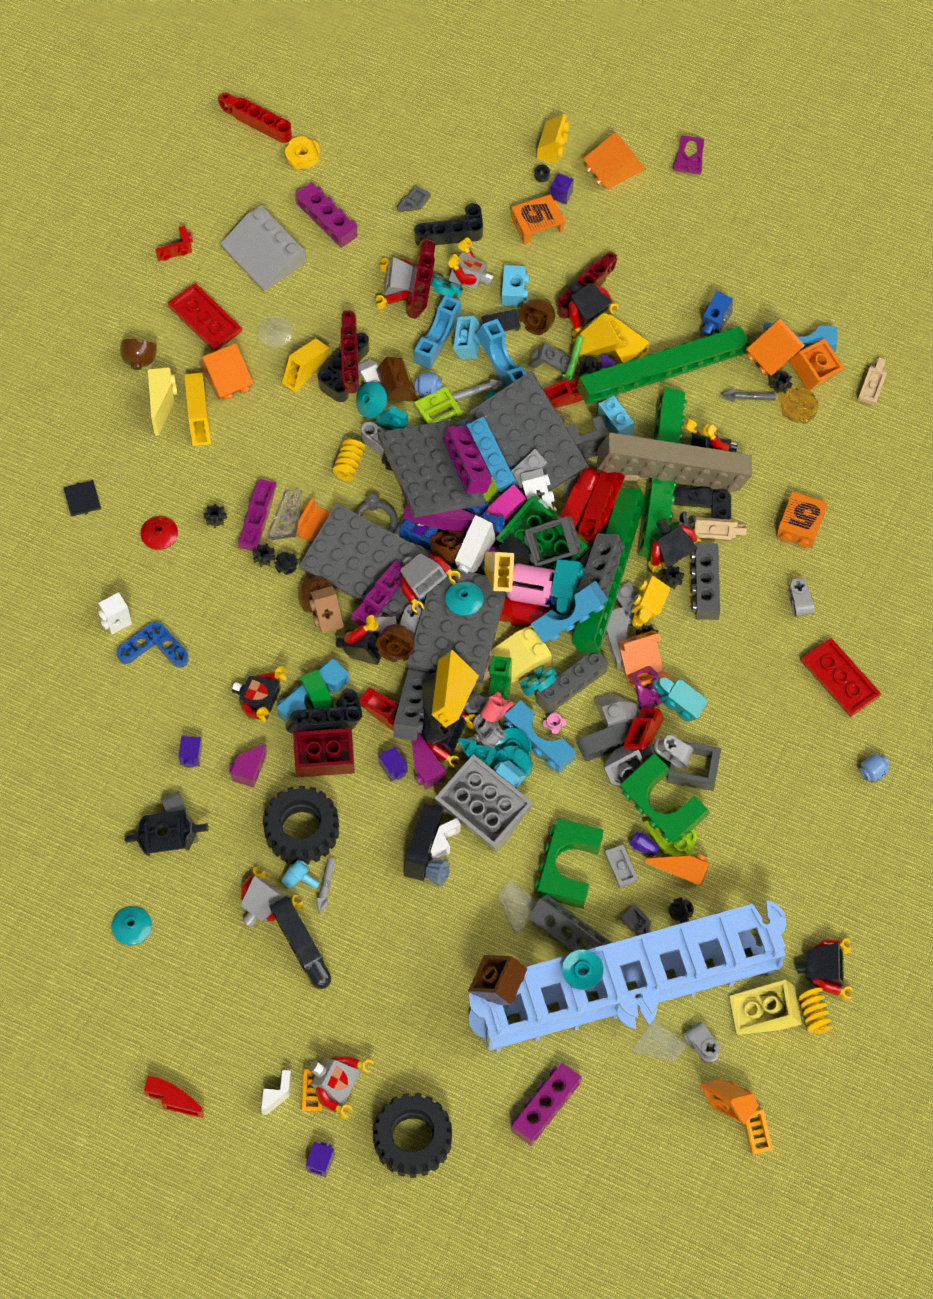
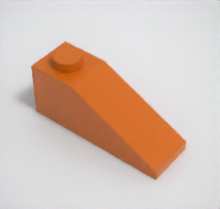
M699 853L696 856L648 857L645 860V863L699 886L702 885L711 862L707 861L708 857Z

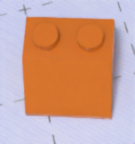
M826 339L801 350L789 361L808 391L824 384L845 369Z
M720 1078L703 1082L700 1085L701 1090L713 1109L742 1124L747 1122L759 1106L753 1092L748 1089L743 1090L739 1088L733 1081L727 1082Z

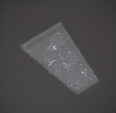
M298 487L285 489L266 535L270 540L297 536L303 493Z

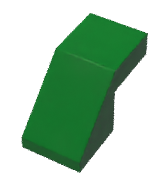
M493 655L489 670L491 683L488 697L500 692L501 696L508 701L512 680V658Z
M318 669L300 677V681L309 696L308 701L312 709L334 707L327 686Z

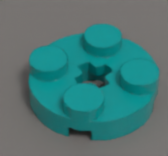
M433 275L431 286L434 287L435 292L450 297L458 294L457 297H461L463 288L460 284L445 280L441 275Z
M541 665L534 669L532 675L522 678L519 684L526 696L534 695V690L538 689L541 692L556 681L555 676H558L553 667L544 668Z
M507 746L496 752L493 769L499 762H511L513 760L521 771L530 776L533 763L530 755L523 748Z

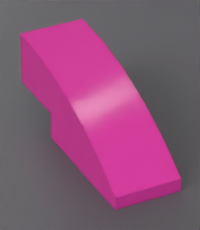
M513 484L485 512H489L490 515L497 517L500 515L504 516L506 523L514 516L513 513L527 502V499Z

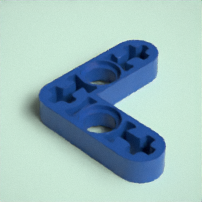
M159 622L149 624L122 644L117 650L118 659L123 664L133 662L154 645L160 649L175 667H184L189 662L187 651ZM153 630H159L160 633H153ZM139 639L146 640V644L143 647L136 645ZM171 641L173 646L166 649L163 647V643ZM175 651L180 657L183 656L182 661L176 658V654L174 653ZM123 652L129 653V656H128V657H127L126 655L123 656L122 653H123Z

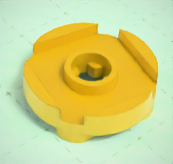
M299 136L289 141V145L285 148V157L293 169H307L319 163L320 147L315 140L312 141L308 137ZM302 150L303 152H307L304 155H300V151Z

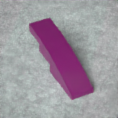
M263 479L258 480L249 503V511L243 524V532L238 542V548L250 551L258 549L277 482Z
M408 504L405 507L404 519L424 526L466 533L475 517L474 514L459 509L414 518Z
M396 560L380 577L375 587L364 598L363 603L352 614L351 620L360 626H365L368 616L373 615L374 620L401 587V578L403 576L401 568L404 567L402 563Z

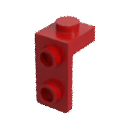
M185 226L178 227L181 242L155 249L158 261H165L192 253L191 232H187Z

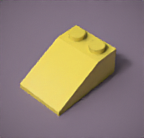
M170 368L148 370L151 418L155 436H159L175 403L174 395H177L175 374L171 375Z
M532 626L516 632L491 650L492 656L512 658L511 683L533 674L534 669L541 665L544 668L551 665L552 654Z
M786 979L730 996L737 1035L784 1030L802 1024L795 986Z

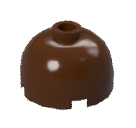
M541 298L528 300L518 312L520 323L523 321L526 325L525 329L534 335L546 333L555 321V311L552 305Z
M124 339L121 342L120 355L126 364L131 365V369L141 370L142 367L150 365L156 357L157 345L153 342L143 340L142 343L137 342V339Z
M450 530L449 534L443 535V531L434 534L430 538L433 556L441 557L448 565H454L466 534Z
M315 576L308 578L301 584L298 600L305 612L308 611L316 615L315 610L312 611L309 600L312 599L310 592L333 586L330 581L323 577Z
M391 624L380 631L375 645L378 646L379 655L391 662H397V660L402 659L406 661L414 651L415 640L412 632L407 627L400 624Z

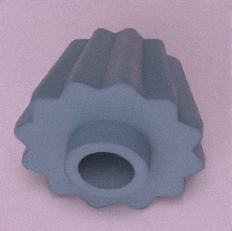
M430 860L425 871L426 878L437 886H442L450 874L448 860Z

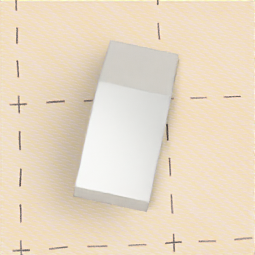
M370 359L358 365L359 375L363 377L365 384L368 382L380 383L376 371L378 365Z
M457 818L439 826L430 851L431 860H437L450 854V845L446 839L461 832V824Z
M282 1070L280 1090H263L261 1106L263 1115H267L290 1097L291 1071Z

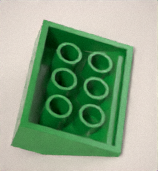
M532 495L496 539L503 544L511 534L527 546L524 540L525 530L561 519L562 517L539 496ZM562 525L535 533L543 560L569 552ZM576 531L582 554L563 560H580L593 546ZM557 562L541 566V568L555 570Z

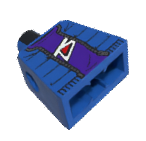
M716 291L703 316L704 328L701 331L703 335L708 337L713 332H721L733 313V298Z
M406 520L400 526L399 537L431 551L430 538L440 532L441 529Z

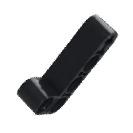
M476 203L467 205L465 208V219L428 222L416 225L414 230L415 243L419 246L423 239L433 240L435 245L460 243L465 238H469L471 242L481 240L483 237L481 207Z
M357 333L358 363L369 352V337L365 333ZM341 350L318 373L319 389L337 402H345L349 398V393L343 390Z
M437 671L422 681L425 737L431 745H437L451 735V725L445 728L432 715Z
M345 689L339 696L336 707L295 710L286 721L285 728L291 734L302 731L354 729L362 718L358 695L353 689Z
M424 803L406 855L404 877L424 881L430 851L442 820L443 807Z

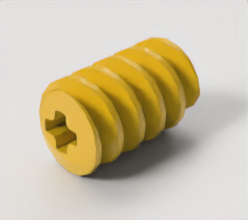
M353 439L343 441L340 453L333 467V473L339 479L344 481L354 480L353 475L357 473L355 469H358V463L361 462L360 457L363 456V451L366 448L362 442Z
M822 988L810 989L799 996V1001L802 1002L801 1008L805 1010L803 1016L806 1018L805 1024L808 1025L807 1031L811 1034H822L833 1029V1026H827L832 1020L825 1018V1016L829 1015V1011H823V1008L827 1007V1003L820 1002L825 999V996L818 995L823 991Z

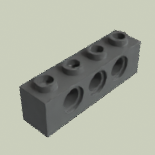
M597 534L577 593L596 581L608 598V591L611 584H613L615 571L619 567L621 553L624 552V543L618 534Z
M696 543L698 549L691 553V562H694L695 565L691 569V578L695 579V584H692V595H695V601H692V612H696V619L719 620L718 544ZM702 563H706V564H708L709 566H703V565H701V564H702ZM702 580H707L709 583H704ZM702 597H708L709 600H704Z
M600 652L589 653L556 677V681L541 692L537 691L536 703L547 715H550V713L604 675L608 669V661Z
M408 669L394 721L393 737L417 741L418 733H422L424 724L422 722V719H424L422 681L431 675L430 672Z
M548 894L539 899L528 917L535 926L543 928L551 938L559 940L571 952L589 950L611 943V941ZM550 915L555 918V923L551 921ZM566 927L571 930V935L566 932ZM582 939L587 942V947L582 944Z

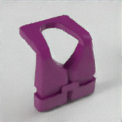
M681 136L674 171L684 173L688 171V173L698 175L702 173L703 138ZM689 141L697 143L698 153L693 157H688L684 151Z
M651 666L644 667L628 675V679L635 684L640 710L642 708H653L655 704L660 705L664 703L659 699L661 695L654 690L652 684L650 688L644 687L637 677L639 674L648 673L654 677L653 681L661 679Z

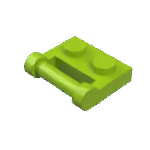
M447 387L414 402V406L425 424L440 422L462 415L459 405ZM448 407L452 408V410L434 419L430 418V416Z

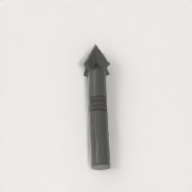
M734 388L721 394L732 402L735 399L775 401L776 393L736 392Z

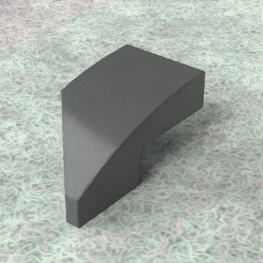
M415 185L408 197L403 198L397 207V211L420 210L429 200L431 194Z
M635 904L620 918L637 936L650 933L651 920Z

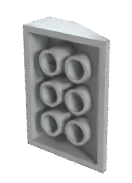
M262 206L247 214L220 243V246L263 291H266L306 264L303 248Z
M474 754L435 797L438 806L443 807L444 811L454 819L457 818L461 825L495 853L511 837L533 805L532 801Z

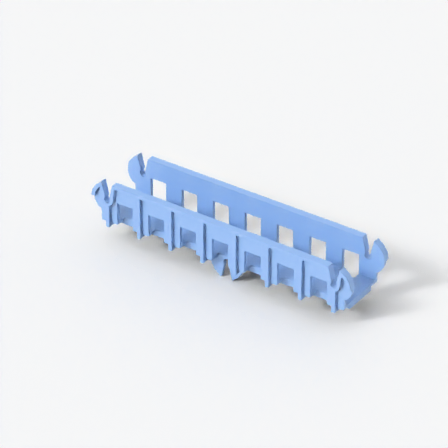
M766 900V913L769 924L762 922L761 915L755 906L750 904L589 949V951L594 952L601 959L604 973L601 981L595 987L588 990L575 989L565 981L562 974V965L567 956L526 967L528 969L512 1005H499L491 1001L488 1002L486 999L474 994H469L471 1007L469 1026L477 1036L484 1038L489 1051L496 1049V1052H501L502 1047L535 1038V1041H540V1036L574 1027V1030H579V1025L613 1016V1019L619 1018L625 1026L636 1030L635 1018L638 1019L637 1006L640 1007L642 1016L650 1026L655 1019L658 1003L689 994L692 998L695 997L696 992L729 984V987H731L735 981L764 973L770 976L774 970L781 969L786 956L784 952L785 944L781 936L786 927V915L781 907ZM757 928L762 946L756 945V940L749 930ZM751 949L753 956L746 958L744 950ZM712 959L715 967L707 969L705 961ZM581 969L579 974L585 975L586 971ZM674 970L676 978L668 980L665 972ZM635 981L638 989L628 991L626 983ZM597 992L599 1000L588 1002L586 994ZM640 994V997L635 998V995ZM558 1002L560 1011L548 1014L546 1006ZM519 1013L521 1021L508 1025L506 1017Z

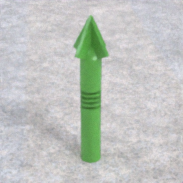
M577 336L566 374L562 375L563 380L567 379L570 382L575 379L573 373L584 337Z

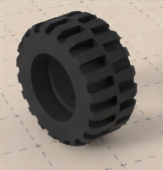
M299 786V789L289 787L287 792L280 791L277 793L278 798L273 797L269 801L270 807L267 806L265 808L263 829L269 848H272V853L276 857L280 855L281 860L284 862L291 860L292 864H294L297 860H302L308 865L309 861L314 860L316 863L320 861V856L326 857L330 853L329 848L333 849L336 845V839L339 837L337 809L334 807L331 798H326V794L322 791L317 793L314 787L305 789V786ZM305 812L318 818L320 826L309 837L293 838L283 831L285 820L293 814Z
M405 1093L403 1098L398 1099L396 1096L391 1099L390 1104L385 1103L382 1106V1111L377 1113L376 1121L373 1123L374 1149L379 1156L380 1162L383 1165L386 1164L387 1169L391 1172L397 1171L398 1175L402 1177L405 1174H410V1178H416V1174L426 1176L428 1171L437 1170L439 1164L444 1163L447 1159L452 1143V1124L449 1121L447 1111H443L442 1105L439 1102L434 1103L433 1098L430 1096H426V1098L421 1097V1093H415V1096H409V1093ZM407 1119L422 1120L432 1130L431 1143L423 1150L417 1152L404 1151L394 1143L393 1131L395 1127Z

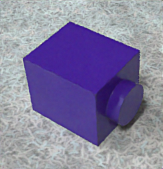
M557 173L551 185L550 194L553 200L567 204L573 192V178Z
M181 736L179 750L180 765L186 768L200 767L203 746L201 737Z
M396 747L378 756L379 765L391 782L395 779H402L408 772L407 763Z
M314 1142L306 1163V1170L327 1177L335 1156L332 1146L325 1142H320V1144Z

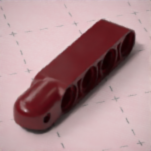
M423 239L420 242L417 257L413 264L406 304V314L413 319L420 317L428 303L436 246L435 242L430 239Z
M611 251L607 252L576 280L582 288L588 285L586 283H592L594 286L600 287L606 281V277L615 269L618 255ZM569 289L558 299L557 314L562 319L570 318L568 305L573 293Z
M344 310L340 330L343 390L352 394L359 389L357 318L354 311Z

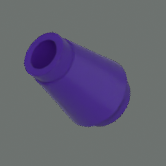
M637 831L629 844L633 847V850L652 855L653 857H655L660 848L643 832L639 833Z

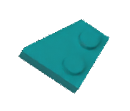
M391 406L380 417L378 416L374 423L386 430L408 427V413Z

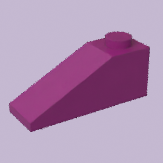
M418 733L417 741L412 740L415 767L414 778L419 786L423 785L425 790L444 780L446 778V771L420 733Z

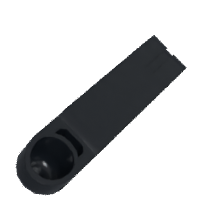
M285 895L278 901L269 904L273 916L310 983L317 989L327 988L331 983V975L290 898Z

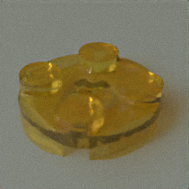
M802 387L787 391L781 403L782 415L793 422L807 424L815 417L819 406L815 394L809 389ZM801 402L803 403V408H798L795 404Z

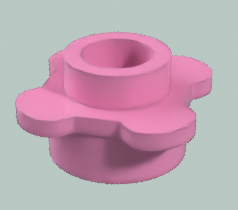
M555 712L550 713L547 720L543 721L544 728L550 729L553 734H558L560 728L566 725V720L562 719Z

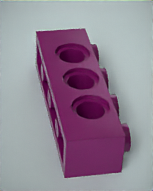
M311 182L295 193L296 204L340 248L358 237V226L355 221L350 220L330 197L327 198L319 186L316 187Z
M468 426L447 427L443 442L466 494L487 493L489 486L492 484V476L488 472L486 463Z
M563 1062L559 1067L554 1066L549 1073L550 1078L546 1083L543 1081L536 1090L538 1092L534 1098L530 1097L524 1105L525 1110L522 1114L517 1113L511 1121V1132L530 1146L534 1144L581 1084L582 1077ZM558 1083L563 1086V1089L556 1091L552 1086ZM543 1099H546L551 1104L547 1107H544L540 1105L539 1102ZM534 1115L538 1118V1121L531 1123L527 1120V1117Z

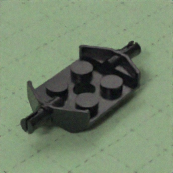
M186 810L145 815L139 821L135 834L125 835L124 840L126 843L138 842L139 847L147 856H150L151 853L179 849L189 851L196 834L209 831L208 823L196 825ZM163 827H167V833L160 836V830Z

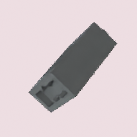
M567 516L525 530L524 540L526 545L530 547L531 553L529 556L535 567L557 562V559L563 560L582 554L572 517ZM562 525L569 552L543 560L535 533Z
M684 742L693 748L692 754L711 757L708 778L674 772L675 766L673 764H666L670 769V772L666 775L668 776L667 783L714 791L721 748Z

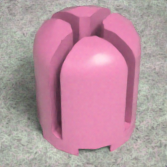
M519 563L513 566V581L544 586V588L513 583L512 592L506 591L507 597L512 601L550 607V604H547L549 596H553L551 589L553 584L552 576L555 570Z

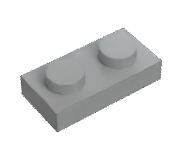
M534 449L512 470L519 487L523 488L522 473L544 468L549 462L537 449Z
M627 583L619 587L616 600L620 608L623 607L625 614H629L632 623L634 615L631 612L634 605L632 601L636 593L631 583Z
M624 845L605 851V856L619 889L638 882V877Z

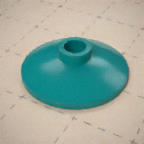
M368 382L360 388L356 399L360 414L366 418H376L384 412L387 405V393L380 383Z
M467 581L452 585L445 596L448 609L459 616L475 614L480 610L484 601L481 589L476 584Z
M518 728L503 730L506 737L495 745L497 752L504 747L514 746L516 743L527 754H531L530 739L524 731Z
M127 907L120 910L112 921L114 937L125 945L142 943L148 938L152 930L150 916L145 910L138 907ZM129 921L135 922L133 926H128L127 924Z
M589 950L573 951L565 958L562 965V974L565 981L571 987L578 990H588L595 987L601 981L604 973L601 959ZM581 969L585 970V971H586V974H585V975L579 974V970H581Z

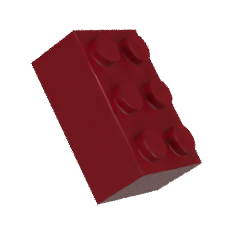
M352 728L293 732L296 777L355 773Z

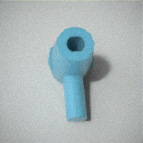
M297 860L293 865H290L282 878L283 884L288 888H293L301 880L314 889L319 885L317 880L306 874L309 871V867L302 860Z

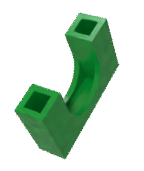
M654 753L620 785L623 789L621 793L628 801L634 800L636 803L634 807L641 815L644 813L648 815L650 819L647 821L654 829L659 827L663 831L661 836L668 843L672 841L677 845L710 812L695 795L679 810L671 814L658 813L652 808L650 804L652 789L670 772L665 763Z
M558 818L556 825L552 824L550 836H553L551 843L547 842L545 854H548L547 859L542 860L540 872H543L542 877L537 878L535 890H538L537 897L542 898L548 894L558 903L584 909L589 884L564 877L557 870L555 861L560 854L568 850H580L598 855L604 830Z

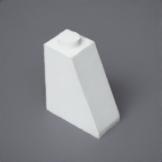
M475 515L455 559L458 570L466 574L477 571L485 558V552L489 551L496 539L491 522Z

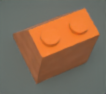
M617 132L613 133L583 158L587 163L585 167L589 173L592 174L594 172L596 175L594 179L600 186L604 185L607 189L645 170V167Z
M777 319L745 349L747 351L745 355L752 362L756 361L760 365L758 369L765 376L767 374L772 376L805 345L781 319Z
M236 343L203 356L199 362L218 400L222 398L224 401L234 397V393L239 391L241 394L251 390L250 387L254 384Z

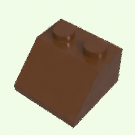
M386 357L376 371L381 385L386 390L387 400L417 401L418 397L403 359Z
M484 955L468 992L499 1005H512L528 968L512 956Z

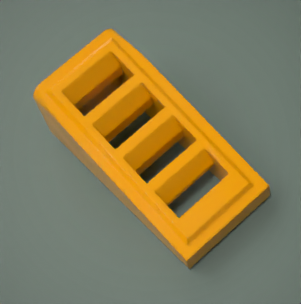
M303 1069L302 1110L323 1111V1106L320 1104L317 1096H307L308 1092H316L314 1088H308V1084H311L313 1079H309V1075L315 1074L310 1072L309 1069ZM307 1100L318 1101V1105H309Z
M764 1109L755 1110L750 1118L758 1117L759 1121L750 1122V1119H748L744 1124L752 1155L773 1150ZM761 1125V1129L752 1131V1126ZM763 1133L764 1137L754 1139L753 1135ZM765 1141L766 1143L764 1146H755V1143Z

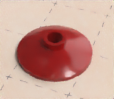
M165 516L152 517L143 524L140 533L141 539L151 549H167L177 540V525L173 520Z

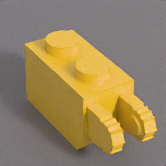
M653 575L640 583L638 587L639 593L632 601L634 605L631 612L634 613L632 618L634 628H640L643 623L651 621L661 613L670 591L669 586Z

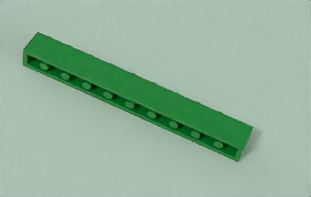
M741 326L729 328L724 332L713 333L705 338H697L689 343H681L673 348H665L660 352L650 353L641 358H634L626 363H618L606 369L602 368L591 374L586 373L579 378L577 389L587 405L747 353L745 349L750 345V342Z
M669 387L663 388L658 397L654 440L673 443L681 441L683 436L681 426L685 420L683 411L687 404V400H685L686 392ZM648 478L638 556L651 559L652 536L659 532L656 523L661 519H666L669 524L672 520L673 512L671 511V506L675 500L673 490L677 484L675 481H660L656 478Z
M620 489L605 534H618L624 543V552L621 553L619 567L615 571L613 584L609 588L608 601L604 603L605 608L596 614L592 611L589 613L590 617L582 623L579 620L576 622L575 633L572 634V644L578 652H600L646 502L641 489Z

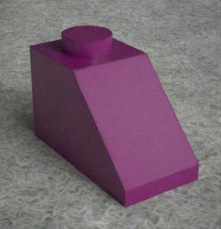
M260 745L237 756L236 761L231 763L229 769L232 781L255 787L267 755L266 745Z

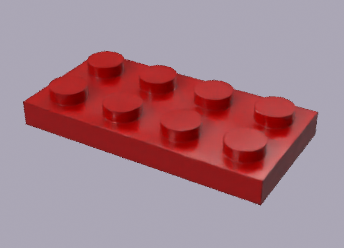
M196 283L168 302V307L214 352L242 332V327Z
M832 638L801 659L804 666L850 718L881 695L878 689Z

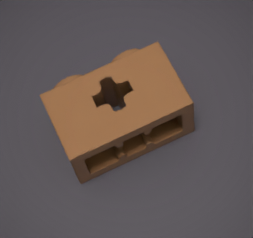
M333 586L310 592L312 597L309 600L312 611L315 610L316 616H313L315 627H319L322 633L343 628L344 625L337 594Z

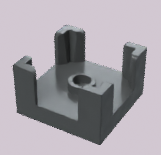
M601 416L593 418V423L597 430L595 432L580 436L575 424L566 426L585 459L598 456V448L608 435Z

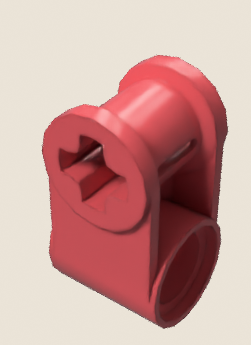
M497 692L489 697L481 711V716L489 722H495L504 717L514 707V703L508 702L501 696L500 692Z

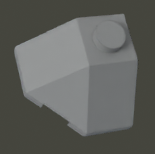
M614 693L594 698L605 729L622 722H628L629 726H631L634 717H639L640 710L636 703Z
M622 746L613 751L603 767L610 783L619 786L645 762L639 750L624 749Z

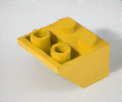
M566 114L546 121L537 148V159L558 163L559 157L563 156V145L567 143L569 133H567L569 122H567Z

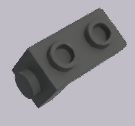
M543 343L531 351L529 366L535 369L541 364L546 363L566 374L571 357Z

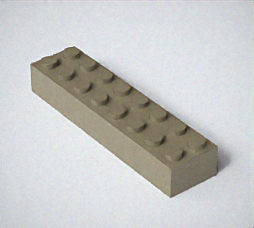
M609 432L598 448V470H604L608 473L618 472L623 475H637L641 478H656L660 481H675L679 484L688 483L694 486H708L712 489L721 488L736 492L752 476V455Z

